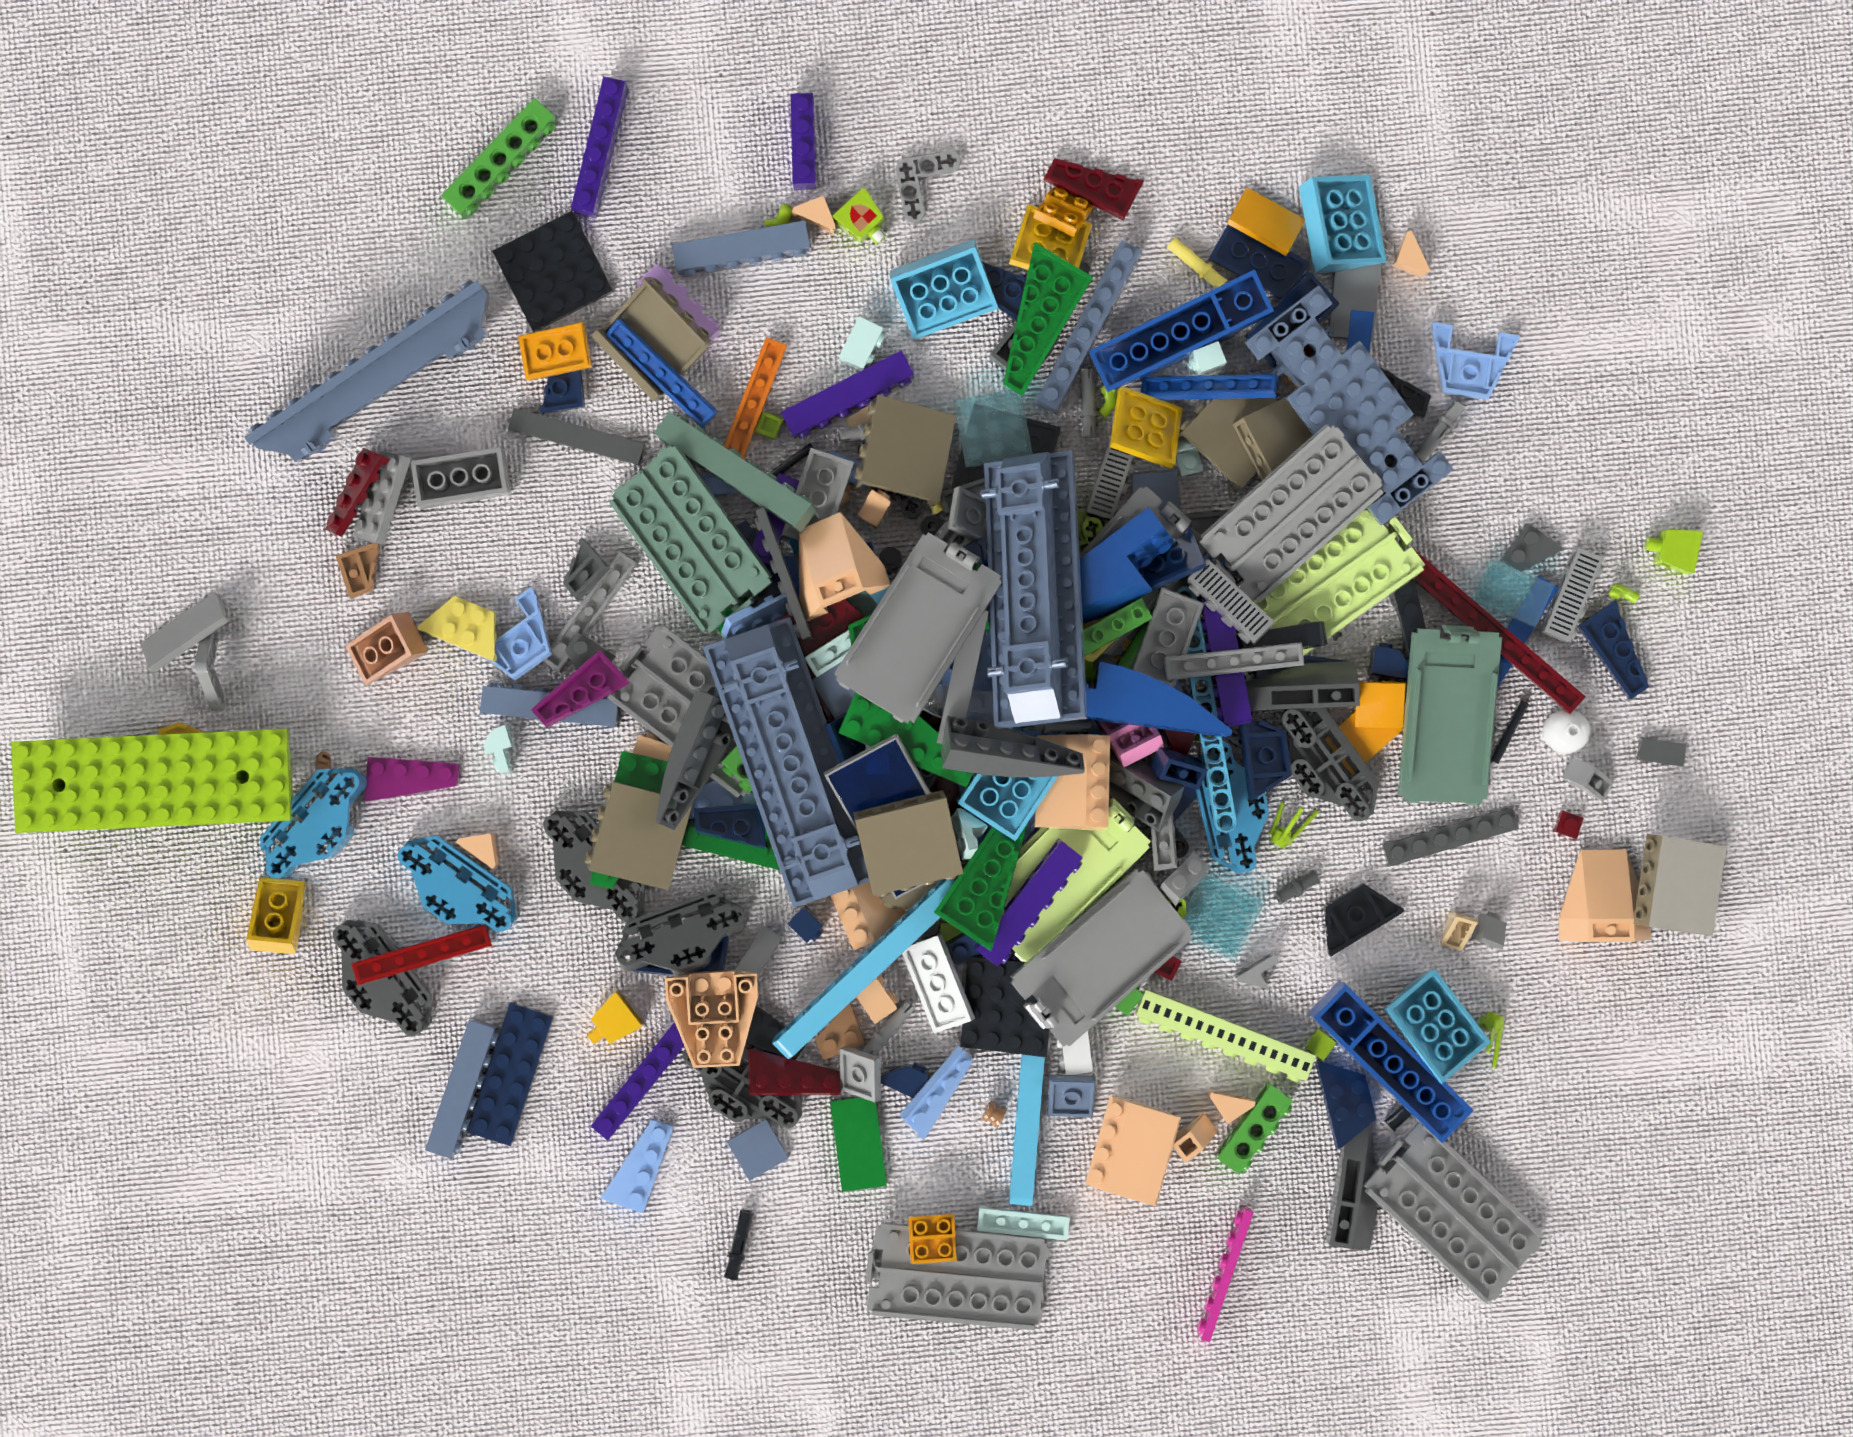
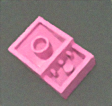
M1095 720L1101 733L1110 736V748L1123 767L1158 751L1159 747H1164L1161 735L1156 728Z

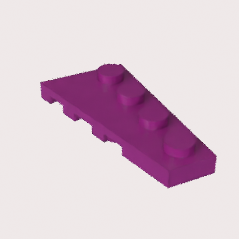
M599 650L535 705L531 711L548 728L630 684V682Z
M368 757L367 786L365 788L364 802L458 786L460 764Z

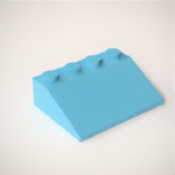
M1370 175L1311 177L1299 186L1315 273L1339 272L1387 262Z
M974 239L890 270V281L914 340L999 309Z
M973 773L968 786L963 788L955 801L1016 841L1058 776L1004 777Z
M1435 969L1422 973L1384 1009L1441 1084L1491 1042Z

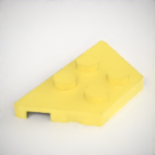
M453 596L417 627L423 633L493 662L497 660V655L495 654V642H497V633L495 632V626L497 625L496 613Z

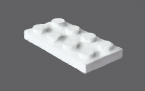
M942 934L916 942L902 953L934 1033L975 1019Z

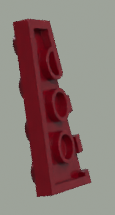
M1054 158L1044 177V181L1051 185L1062 188L1075 197L1087 200L1089 204L1124 221L1144 182L1142 179L1136 178L1134 180L1126 178L1125 175L1121 174L1113 175L1105 173L1101 169L1094 168L1093 170L1085 168L1080 164Z
M362 448V451L356 456V464L352 472L346 478L343 492L336 500L337 505L327 519L325 530L343 537L357 514L355 509L357 504L359 505L365 501L368 496L367 488L371 482L376 483L380 477L377 473L382 464L385 466L388 464L389 458Z
M750 1048L748 1050L749 1095L841 1094L840 1071L787 1059L786 1057Z

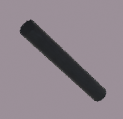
M809 443L770 471V473L776 477L779 473L783 474L808 456L811 448H815Z
M1523 700L1520 701L1491 757L1492 762L1499 764L1529 703Z

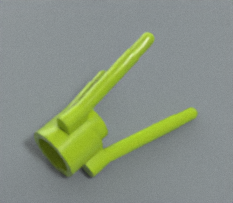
M1280 802L1273 826L1269 831V834L1272 835L1269 841L1285 850L1287 845L1290 846L1293 840L1316 817L1319 810H1315L1292 834L1290 831L1304 808L1300 807L1286 829L1281 826L1277 829L1284 807V802Z
M1487 1011L1486 1017L1481 1015L1478 1026L1481 1028L1485 1025L1484 1030L1491 1032L1489 1036L1491 1042L1487 1045L1486 1053H1490L1496 1035L1492 1068L1496 1069L1505 1017Z

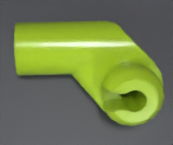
M782 204L776 218L764 220L765 227L789 223L793 217L792 207L789 204Z
M1103 385L1101 393L1105 397V403L1098 410V413L1106 419L1116 407L1117 389L1107 392Z
M1615 583L1610 587L1609 596L1613 599L1623 597L1635 604L1640 597L1638 592L1627 586Z

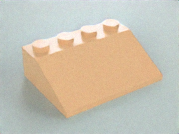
M1091 734L1037 735L1039 739L1083 753L1085 771L1081 774L1057 777L1035 811L1034 827L1099 831L1108 828L1110 736Z
M870 882L831 895L853 950L877 941L906 913L905 908L899 906L896 909L884 906L880 896H873Z
M1110 1096L1085 1184L1105 1192L1156 1206L1181 1117L1122 1096Z

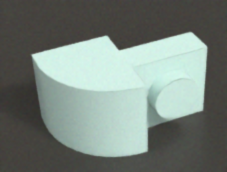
M503 725L494 729L488 735L484 745L485 755L495 754L493 764L496 771H500V774L513 771L507 749L515 747L509 725Z

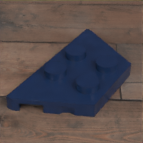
M1253 718L1251 723L1239 725L1249 801L1258 798V796L1292 776L1286 731L1278 727H1272L1265 721H1258Z
M1317 1062L1315 1066L1335 1148L1338 1150L1376 1120V1115L1365 1074L1324 1062Z

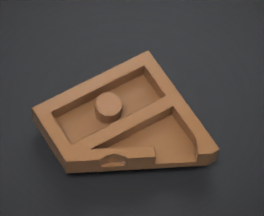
M372 543L336 555L350 599L373 592L380 544Z
M851 1003L838 1013L815 1038L823 1060L840 1054V1048L844 1046L857 1048L866 1044Z

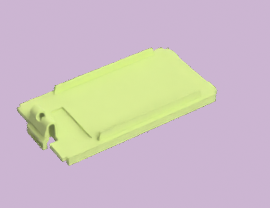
M1366 508L1262 601L1258 603L1254 600L1253 602L1274 621L1271 629L1324 621L1328 639L1423 572L1424 569L1422 567L1425 564L1412 547L1404 552L1413 539L1395 516L1389 521V525L1385 527L1384 525H1379ZM1314 648L1304 649L1303 656L1312 651Z
M1114 798L1109 803L1111 806L1109 807L1108 828L1102 831L1039 828L1022 845L1005 906L1058 838L1083 857L1079 870L1075 874L1071 873L1066 879L1068 883L1061 892L1057 891L1052 897L1054 901L1047 910L1043 908L1038 915L1040 919L1032 928L1029 926L1024 933L1026 936L1021 944L1018 946L1014 945L1012 948L1015 951L1014 955L1022 962H1027L1092 906L1150 848L1148 844L1151 841L1134 825L1135 819ZM1118 813L1124 818V821L1121 823L1118 822L1121 819V817L1117 815Z

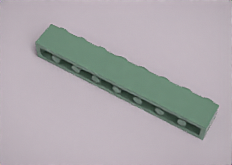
M670 411L654 432L660 441L668 446H678L686 458L762 508L764 507L768 512L801 533L817 511L809 497L804 494L798 496L794 493L795 489L786 482L781 485L776 481L777 477L767 470L765 473L758 470L760 467L758 464L750 459L746 462L740 458L742 454L732 447L729 450L723 447L724 443L717 437L709 438L705 435L707 432L697 424L694 427L688 424L689 420L682 414L678 413L676 416Z

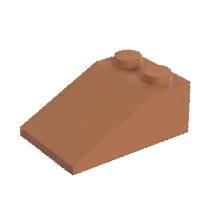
M409 612L391 614L346 645L365 686L406 666L428 652Z

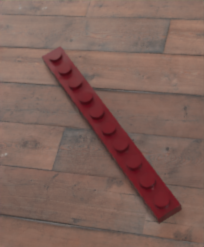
M1415 550L1425 566L1422 567L1424 571L1414 577V581L1466 626H1472L1476 631L1499 632V637H1502L1500 655L1561 708L1571 714L1586 696Z

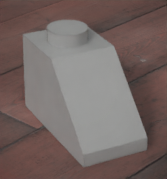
M1574 757L1566 766L1562 776L1571 785L1602 802L1614 783L1595 766Z
M1489 911L1487 915L1480 913L1478 924L1472 933L1471 939L1503 950L1507 923L1501 921V916Z

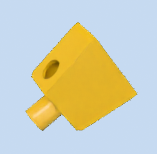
M618 990L591 1018L596 1027L590 1030L587 1036L594 1044L604 1037L611 1044L641 1028L645 1023Z

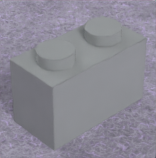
M1194 852L1162 883L1159 891L1176 906L1207 876L1211 868Z

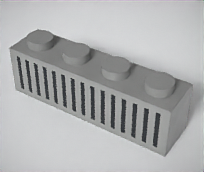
M1111 436L1085 512L1087 515L1105 521L1110 520L1121 508L1118 501L1120 496H1125L1128 487L1125 480L1127 474L1132 475L1135 462H1132L1133 455L1110 447Z
M1581 548L1572 550L1558 584L1559 589L1551 601L1539 633L1563 643L1570 642V640L1575 638L1578 632V627H1576L1578 620L1583 618L1587 609L1585 606L1587 598H1591L1594 593V581L1603 571V557Z
M1207 559L1205 561L1207 567L1193 573L1188 578L1189 590L1196 596L1201 595L1206 600L1204 602L1211 611L1219 612L1223 616L1221 618L1228 627L1231 628L1233 626L1239 631L1238 636L1245 643L1248 644L1250 642L1254 646L1273 627L1274 621Z

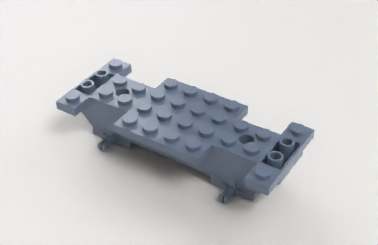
M1318 285L1245 341V344L1258 361L1268 353L1273 355L1277 366L1267 374L1275 373L1280 376L1283 373L1290 378L1295 386H1298L1296 390L1285 398L1313 435L1325 424L1329 427L1331 425L1338 427L1345 435L1343 438L1372 473L1375 472L1380 477L1383 485L1380 489L1384 493L1370 504L1367 509L1378 524L1383 525L1452 472L1454 468L1441 451H1438L1423 464L1409 447L1413 443L1411 437L1407 435L1403 439L1396 429L1413 416V412L1360 341L1356 342L1342 354L1329 338L1334 334L1333 331H1330L1331 328L1327 327L1323 330L1315 319L1316 316L1333 304ZM1305 345L1312 348L1313 353L1311 357L1305 356L1303 352ZM1387 455L1393 458L1391 467H1387L1385 464V457Z

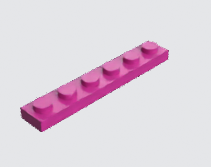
M1243 1205L1241 1210H1237L1233 1223L1236 1225L1234 1231L1228 1234L1226 1240L1228 1248L1226 1254L1223 1253L1221 1255L1219 1275H1215L1212 1281L1211 1288L1214 1289L1212 1296H1208L1205 1302L1204 1310H1207L1205 1317L1199 1320L1197 1326L1201 1340L1209 1343L1254 1213L1251 1208Z

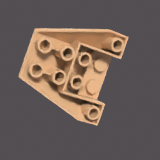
M841 512L806 526L801 533L799 532V600L807 621L829 613L827 606L866 590L871 595L890 587L891 583L884 564Z
M1626 849L1579 851L1558 918L1559 941L1636 942L1651 940V927L1633 924L1639 883Z
M741 970L689 972L665 977L666 1002L693 1068L739 1066L758 999L757 973Z

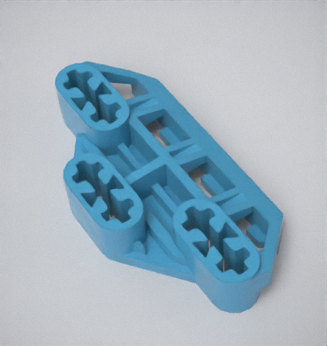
M1222 741L1223 748H1225V759H1229V763H1226L1227 770H1230L1228 776L1236 815L1235 828L1232 831L1224 832L1223 835H1220V831L1215 828L1208 787H1205L1207 785L1206 776L1199 790L1195 789L1210 858L1238 874L1252 871L1256 866L1254 847L1267 820L1269 810L1265 793L1256 798L1261 799V802H1256L1257 809H1262V813L1259 814V818L1252 815V811H1255L1254 803L1248 804L1245 769L1234 760L1231 746L1227 742ZM1214 748L1207 751L1209 752L1207 756L1212 761H1216L1219 758V754H1215L1216 749ZM1202 753L1198 756L1200 761H1202ZM1213 771L1211 779L1215 783H1221L1223 776H1220V771ZM1223 793L1216 795L1217 804L1224 806L1227 803L1226 795ZM1222 816L1223 828L1227 829L1231 825V819L1228 816ZM1238 834L1245 836V840L1242 841V847L1245 849L1249 848V852L1244 851L1245 858L1250 859L1247 867L1240 864V861L1243 860L1242 853L1238 852L1236 854L1235 848L1241 850L1240 843L1235 842ZM1230 846L1227 848L1231 864L1221 859V857H1225L1224 848L1219 849V847Z
M356 768L318 769L292 799L293 820L274 821L260 837V848L265 850L266 870L269 876L272 878H286L292 875L301 864L331 859L341 852L354 835V828L349 823L350 808L367 786L366 777ZM338 773L334 777V779L328 784L327 781L329 780L330 775ZM317 791L324 796L323 798L317 797L309 808L306 807ZM296 815H298L303 820L302 823L300 821H297L289 831H286L289 825L296 818ZM277 838L283 845H276V847L273 850H271V846L275 843V840Z
M439 835L407 841L399 850L397 858L403 866L411 871L422 906L444 923H485L492 929L503 932L510 929L518 919L512 887ZM430 842L427 843V846L429 848H431L432 850H435L436 848L439 849L432 857V854L430 852H428L418 844ZM413 851L412 856L417 860L422 859V857L425 859L419 862L415 859L407 860L408 854L406 852ZM448 860L459 869H461L462 866H464V868L462 869L460 874L457 875L458 872H456L454 869L445 864L444 861ZM422 864H431L430 869L432 872L426 873L427 868ZM473 878L484 887H487L488 884L490 886L483 894V890L473 884L470 879ZM437 896L436 902H438L439 904H444L446 902H448L449 904L444 905L443 907H445L446 909H443L439 912L438 909L442 908V906L439 904L432 905V899L430 897ZM498 896L503 900L507 899L508 897L510 901L511 911H509V908H507L502 903L497 901L496 897ZM486 903V909L490 912L497 909L499 912L494 913V915L499 918L505 916L504 921L507 924L500 926V920L497 917L488 919L487 917L492 916V914L488 911L481 912L482 907L480 904ZM455 909L454 914L456 917L450 918L448 910Z

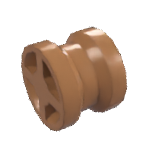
M990 1100L981 1120L984 1122L989 1121L993 1127L998 1128L1006 1114L1007 1108L1004 1106L999 1107L995 1101Z

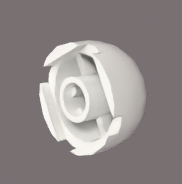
M1564 709L1553 712L1545 720L1542 730L1545 742L1548 743L1552 750L1563 754L1575 753L1582 749L1589 741L1591 733L1590 724L1584 715L1576 710L1569 714Z

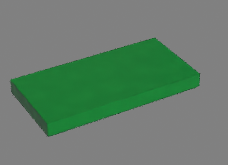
M861 1097L830 1100L842 1192L887 1186L876 1102Z

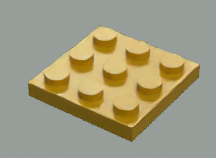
M1028 204L1009 264L1028 270L1035 242L1079 268L1092 223L1085 221L1073 237L1033 218L1038 207Z
M1121 386L1117 393L1110 447L1171 469L1176 461L1183 408Z

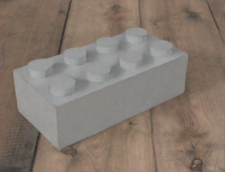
M501 447L410 461L417 506L422 509L512 495L506 453Z

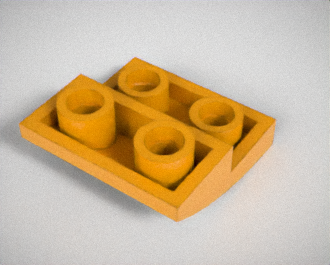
M1053 187L1046 194L1044 202L1038 207L1033 218L1074 237L1091 213L1093 205L1083 198H1076L1068 194L1062 188Z
M1359 681L1360 706L1356 707L1355 727L1403 728L1406 683Z
M954 1214L908 1217L911 1264L957 1261Z

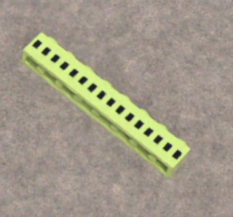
M1143 989L1142 993L1144 995L1138 1002L1134 1012L1136 1016H1139L1138 1021L1151 1025L1152 1022L1160 1025L1159 1029L1168 1033H1172L1175 1030L1181 1033L1180 1037L1192 1042L1194 1038L1201 1040L1202 1046L1212 1050L1215 1049V1046L1224 1049L1223 1054L1233 1058L1236 1055L1245 1058L1244 1062L1253 1066H1257V1063L1266 1066L1265 1070L1278 1075V1072L1281 1071L1287 1074V1079L1299 1083L1300 1079L1307 1081L1316 1057L1313 1053L1151 990Z

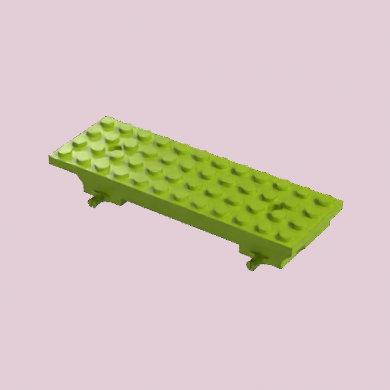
M289 729L11 741L15 833L293 820Z

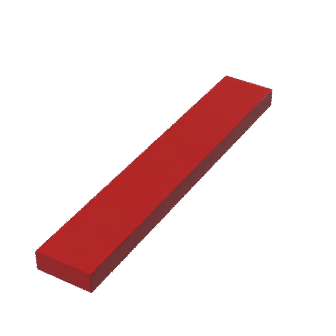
M486 924L360 960L351 963L357 986L488 948L492 944Z

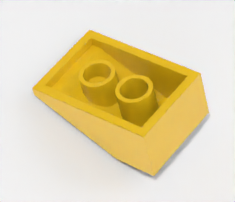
M259 877L246 937L250 950L296 954L301 930L305 881Z

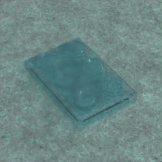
M1490 559L1473 596V600L1484 607L1536 627L1554 585Z

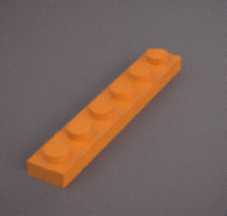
M767 337L724 444L726 449L729 450L732 447L742 454L740 458L743 460L788 347L786 344Z

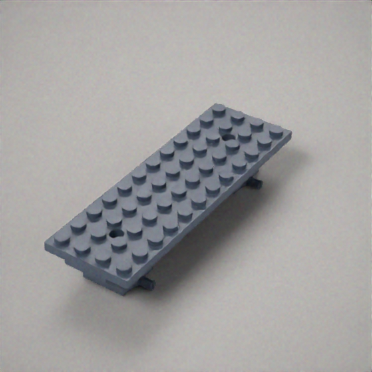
M477 280L475 282L467 281L459 287L461 289L456 295L452 293L446 295L440 300L442 302L441 305L436 308L430 306L421 312L423 317L417 321L416 319H411L403 324L402 328L404 330L398 334L397 332H392L382 339L384 343L380 346L372 345L363 352L365 356L361 359H351L344 364L346 369L341 372L334 371L324 378L326 382L322 385L314 384L305 391L306 396L303 398H293L286 403L288 408L280 411L276 410L266 417L268 419L267 422L257 423L247 430L249 434L244 438L249 445H254L257 449L288 454L294 462H302L317 451H323L327 444L339 437L334 428L444 354L447 359L453 360L465 351L473 350L477 343L489 336L485 329L490 299L488 290Z
M1072 450L1056 453L1044 452L984 463L985 489H981V497L986 501L988 568L1001 575L1000 580L1002 581L1001 586L989 603L992 667H988L987 670L989 671L988 676L992 677L994 727L996 729L1087 719L1074 452Z
M788 617L704 646V653L793 908L870 882L859 835L824 775L825 771L840 764L824 727L827 722L791 618ZM843 773L837 778L854 806L855 803Z

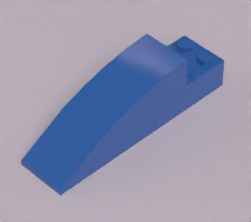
M1254 269L1088 352L1107 392H1110L1188 359L1194 350L1219 341V344L1235 337V333L1274 315L1275 312Z
M1149 507L1080 558L1083 624L1111 614L1153 591L1138 569L1148 566L1154 557L1168 551L1174 540Z
M1098 662L1095 666L1093 689H1091V684H1086L1088 720L1219 737L1232 735V730L1191 697L1146 674L1122 666Z
M1339 980L1308 1012L1344 1051L1441 1143L1474 1111L1446 1082L1441 1084L1425 1062L1342 981Z

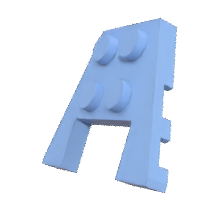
M1432 322L1431 331L1442 393L1488 400L1507 361L1512 355L1515 345L1520 339V335L1500 332L1497 336L1495 355L1451 349L1453 325Z
M532 587L515 598L527 618L497 638V642H495L497 660L496 662L488 660L515 681L552 655L537 595Z

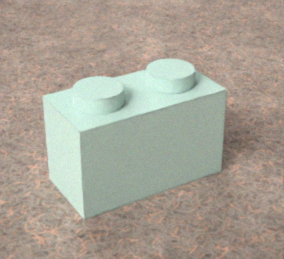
M859 316L839 355V360L860 371L872 366L876 357L873 353L876 347L880 348L885 339L883 328Z
M1219 341L1194 350L1188 358L1189 362L1186 364L1190 375L1206 376L1221 370L1227 361Z

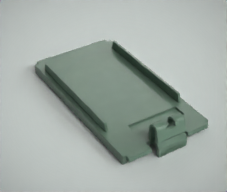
M665 446L658 452V456L632 479L614 490L613 499L609 503L702 632L708 631L712 633L726 620L723 614L724 610L732 609L734 611L730 614L732 615L750 605L752 606L758 599V594L773 582L770 579L772 575L678 446Z
M1442 625V629L1451 635V639H1440L1439 629L1417 628V633L1412 632L1398 795L1403 796V800L1408 803L1428 801L1478 805V803L1483 802V799H1487L1502 637H1499V632L1476 631L1472 626ZM1461 634L1469 635V640H1466V637L1461 636Z

